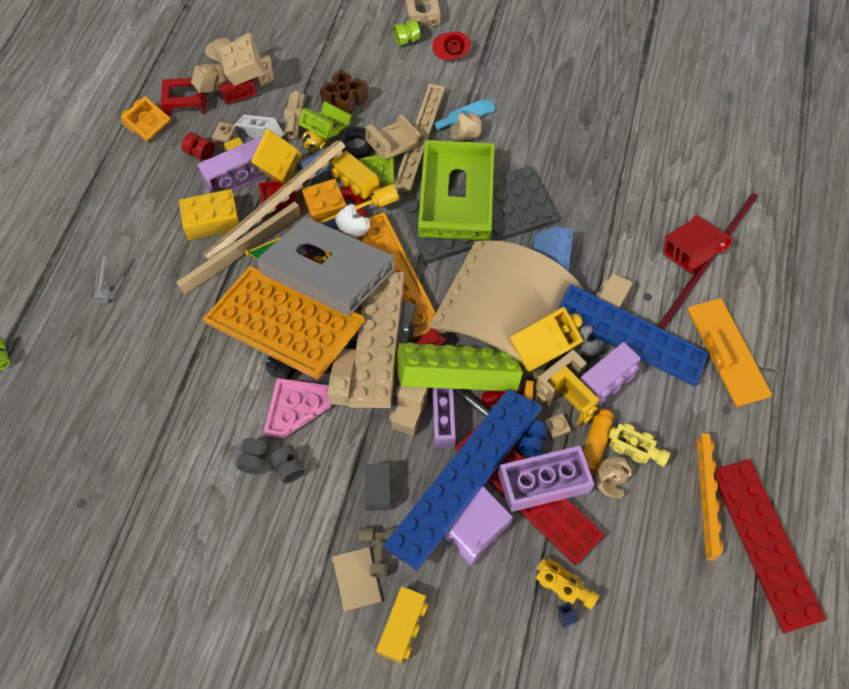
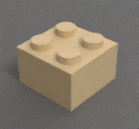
M249 35L219 48L225 76L234 86L264 74L258 46Z

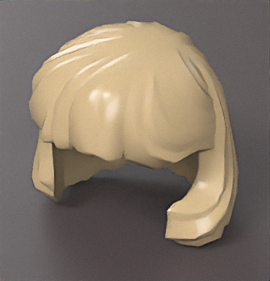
M469 112L467 116L464 113L458 114L459 124L455 123L450 129L453 140H473L481 133V119L475 113Z
M623 457L605 459L600 463L596 472L595 483L597 488L605 496L621 499L624 496V489H617L616 486L627 481L628 477L631 476V468Z

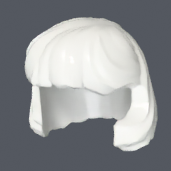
M354 204L347 205L344 209L340 210L336 215L335 222L343 234L352 238H358L367 233L370 228V221L356 212L357 209Z

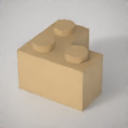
M399 384L396 390V396H398L396 403L398 405L396 410H392L389 421H391L392 429L414 436L428 402V388L402 387Z

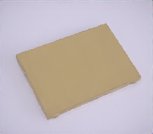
M369 547L332 556L344 612L382 603L377 579L370 576V565L373 562Z

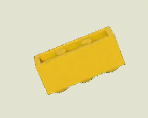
M345 151L330 161L332 175L335 178H339L344 186L350 187L355 195L365 199L373 194V191L380 189L377 175L349 152Z
M401 586L376 650L378 655L400 664L403 663L404 659L408 660L412 650V646L409 645L412 637H417L420 625L417 624L420 615L424 617L428 607V603H425V595Z

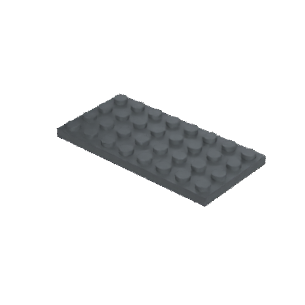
M531 166L493 177L492 231L490 241L505 240L558 223V217ZM466 185L448 190V196L465 197ZM420 199L401 204V209L425 264L469 251L475 241H485L418 237Z

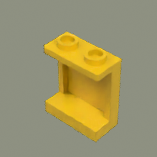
M564 366L550 378L549 383L555 389L553 397L560 392L580 412L576 424L578 426H581L583 423L588 424L594 418L593 414L598 410L597 404L599 399Z

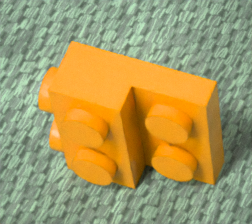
M146 96L136 100L132 108L126 109L121 114V123L133 134L137 133L146 142L151 140L171 122V118Z

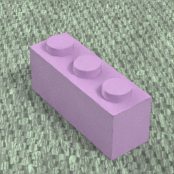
M433 388L435 448L455 447L453 389Z

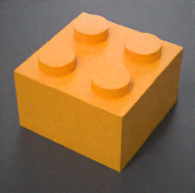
M336 179L302 189L304 203L310 218L316 222L336 215L346 207Z

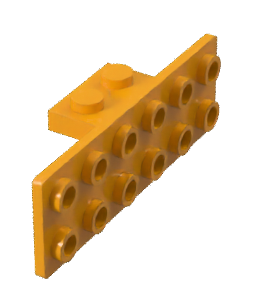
M719 298L689 306L687 311L735 407L770 398L772 393L723 300Z

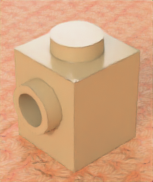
M219 122L212 136L215 149L226 151L224 143L238 138L236 126Z

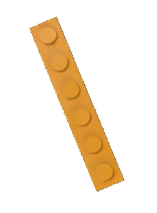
M702 433L696 441L706 560L715 561L723 552V544L719 540L721 522L717 518L719 501L716 500L715 492H717L718 485L717 480H714L716 463L715 460H712L714 442L711 441L710 434Z

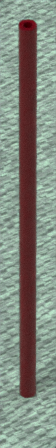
M751 193L724 231L729 236L732 234L757 199V194ZM717 253L696 270L657 327L665 329Z

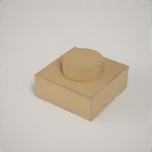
M563 413L544 421L549 428L548 433L552 440L571 433Z

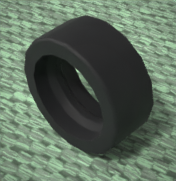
M353 126L341 133L339 141H342L345 145V148L342 150L349 152L357 160L369 155L372 146L366 141L365 128ZM354 138H360L366 142L358 148H351L346 145L349 140Z

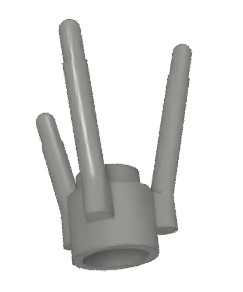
M103 255L101 269L96 271L95 292L93 296L94 301L103 304L108 303L109 299H114L115 293L125 278L121 276L112 291H110V287L103 285L106 255Z

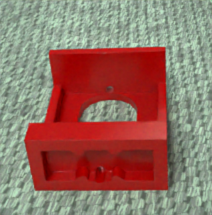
M192 78L162 79L160 102L162 111L167 116H171L172 108L200 107L201 113L204 114L205 107H207L205 94H208V92H198L191 97L173 98L172 87L194 86L191 83Z

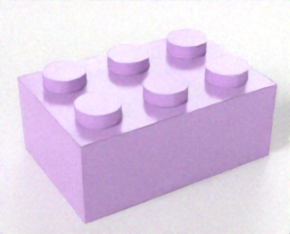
M623 342L581 376L580 381L599 399L597 405L600 407L605 403L609 394H616L620 390L621 384L624 382L629 383L634 378V373L639 368L638 363L641 358Z

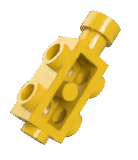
M543 558L536 568L540 571L536 576L539 583L543 587L556 592L558 597L565 602L573 604L576 598H578L585 607L591 610L600 597L595 591H589L585 588V583L577 575L564 569L557 561H553L550 558L545 560ZM552 566L557 567L558 571L554 570ZM570 579H574L576 584L571 582Z

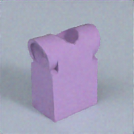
M482 487L444 538L456 544L461 557L472 566L482 550L511 525L513 517Z

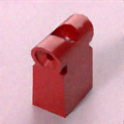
M696 214L690 222L688 221L665 236L663 254L688 273H691L712 258L715 253H722L732 244L733 238Z

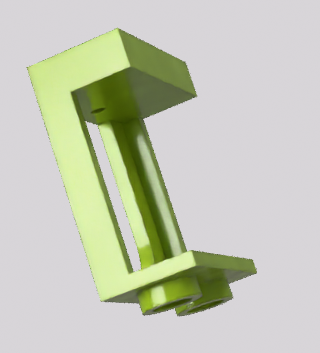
M324 101L322 111L319 113L303 108L299 125L328 139L341 134L349 128L352 115Z

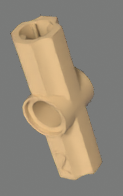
M299 91L290 93L288 107H285L284 111L285 125L283 133L290 140H295L299 136V121L304 105V94Z

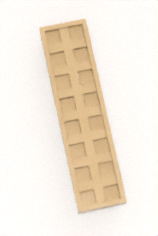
M392 272L362 303L361 315L364 317L365 322L361 325L358 332L349 398L350 408H391L405 279L404 272Z

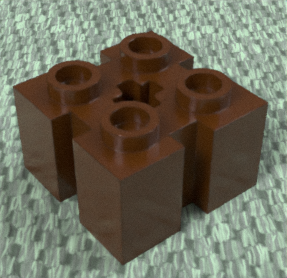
M341 69L332 77V83L327 82L320 89L322 104L326 101L349 114L356 110L355 105L360 106L368 98L367 84L357 78L352 80L351 75Z

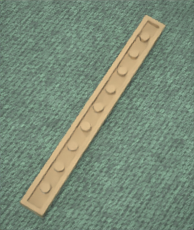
M335 141L205 251L202 255L206 260L211 259L233 244L239 237L242 238L248 234V229L253 225L257 226L263 221V216L273 213L276 210V205L287 201L290 198L289 194L293 191L300 190L303 187V182L316 176L315 172L320 168L324 169L329 165L328 161L333 157L337 158L340 156L342 149L345 148L342 141Z

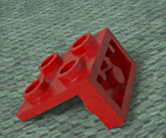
M253 79L236 86L231 82L220 86V92L225 104L257 95Z

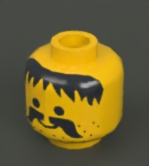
M307 130L302 136L303 147L312 154L324 147H328L327 139L312 131Z

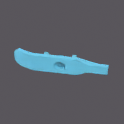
M487 99L476 101L452 111L447 118L435 122L434 126L437 130H440L455 123L459 124L458 114L460 113L468 115L470 112L480 117L484 114L493 113L496 107L492 101Z

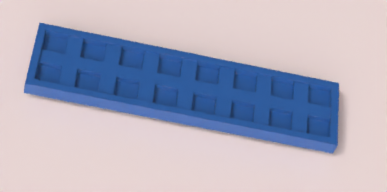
M572 284L568 286L558 309L565 307L569 315H580L582 325L579 328L590 325L592 326L593 333L589 335L615 348L624 342L641 358L640 360L692 386L697 385L709 352Z

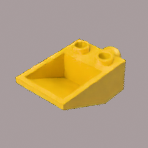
M266 129L251 163L270 179L286 184L295 174L302 154L288 142Z
M561 307L510 336L509 339L527 372L534 370L583 342L577 331L582 325V318L578 314L569 315L566 308Z

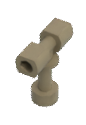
M358 528V544H371V547L375 548V563L370 565V576L375 578L387 576V565L383 564V545L397 528H386V531H374L373 528Z

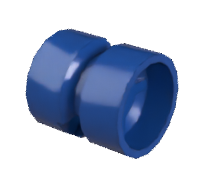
M534 420L518 440L517 450L528 456L542 455L545 446L543 440L547 437L548 426L543 422Z

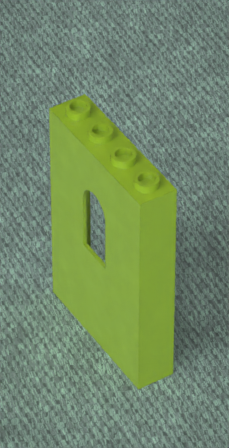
M425 140L418 237L491 240L494 143ZM459 169L466 173L465 197L448 196L449 174L453 170Z

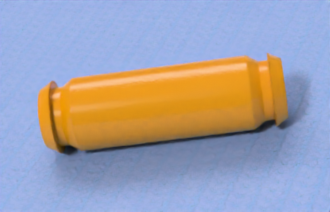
M599 409L595 412L596 416L593 418L583 448L591 474H595L598 470L597 467L601 463L608 436L613 426L612 420L615 419L613 412L607 409Z

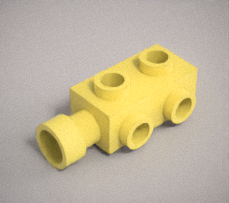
M627 423L619 424L617 428H612L608 438L611 439L609 446L615 452L624 453L638 463L646 464L651 458L662 467L666 465L671 452L656 448L657 441L653 440L654 437L651 434L645 432L640 434L634 431L635 428Z

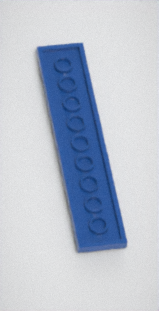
M508 389L385 542L383 547L418 571L542 411V406Z

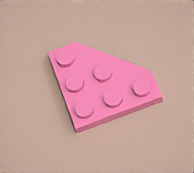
M277 378L263 432L264 435L285 438L330 409L332 404H330L328 398L329 385Z

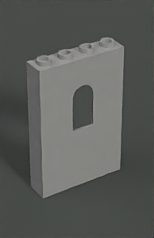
M307 217L299 221L257 259L261 274L348 317L395 270L393 255ZM303 244H311L332 255L321 265L298 254L296 250Z

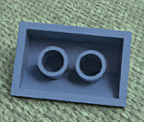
M555 226L535 234L533 250L547 256L569 271L573 229Z

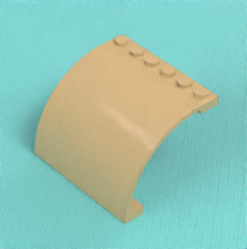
M475 241L428 329L433 328L438 333L455 332L479 339L504 351L523 365L509 337L551 311L558 309L570 284L582 290L583 287L565 268L537 251L503 241ZM548 362L530 372H527L524 366L522 370L523 377L538 379L544 373Z

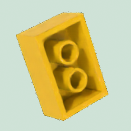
M232 189L179 199L182 225L188 241L227 233L240 223Z

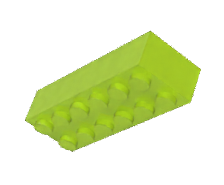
M399 343L395 362L402 387L507 391L510 389L517 392L523 374L520 364L516 359L500 349L489 347L475 348L471 346L457 347L452 345Z

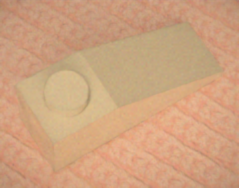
M343 349L334 360L328 388L330 404L349 406L356 354L354 349Z

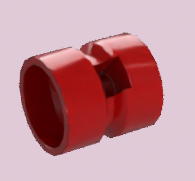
M190 132L184 137L181 148L184 153L194 156L203 162L213 156L215 145L212 141Z

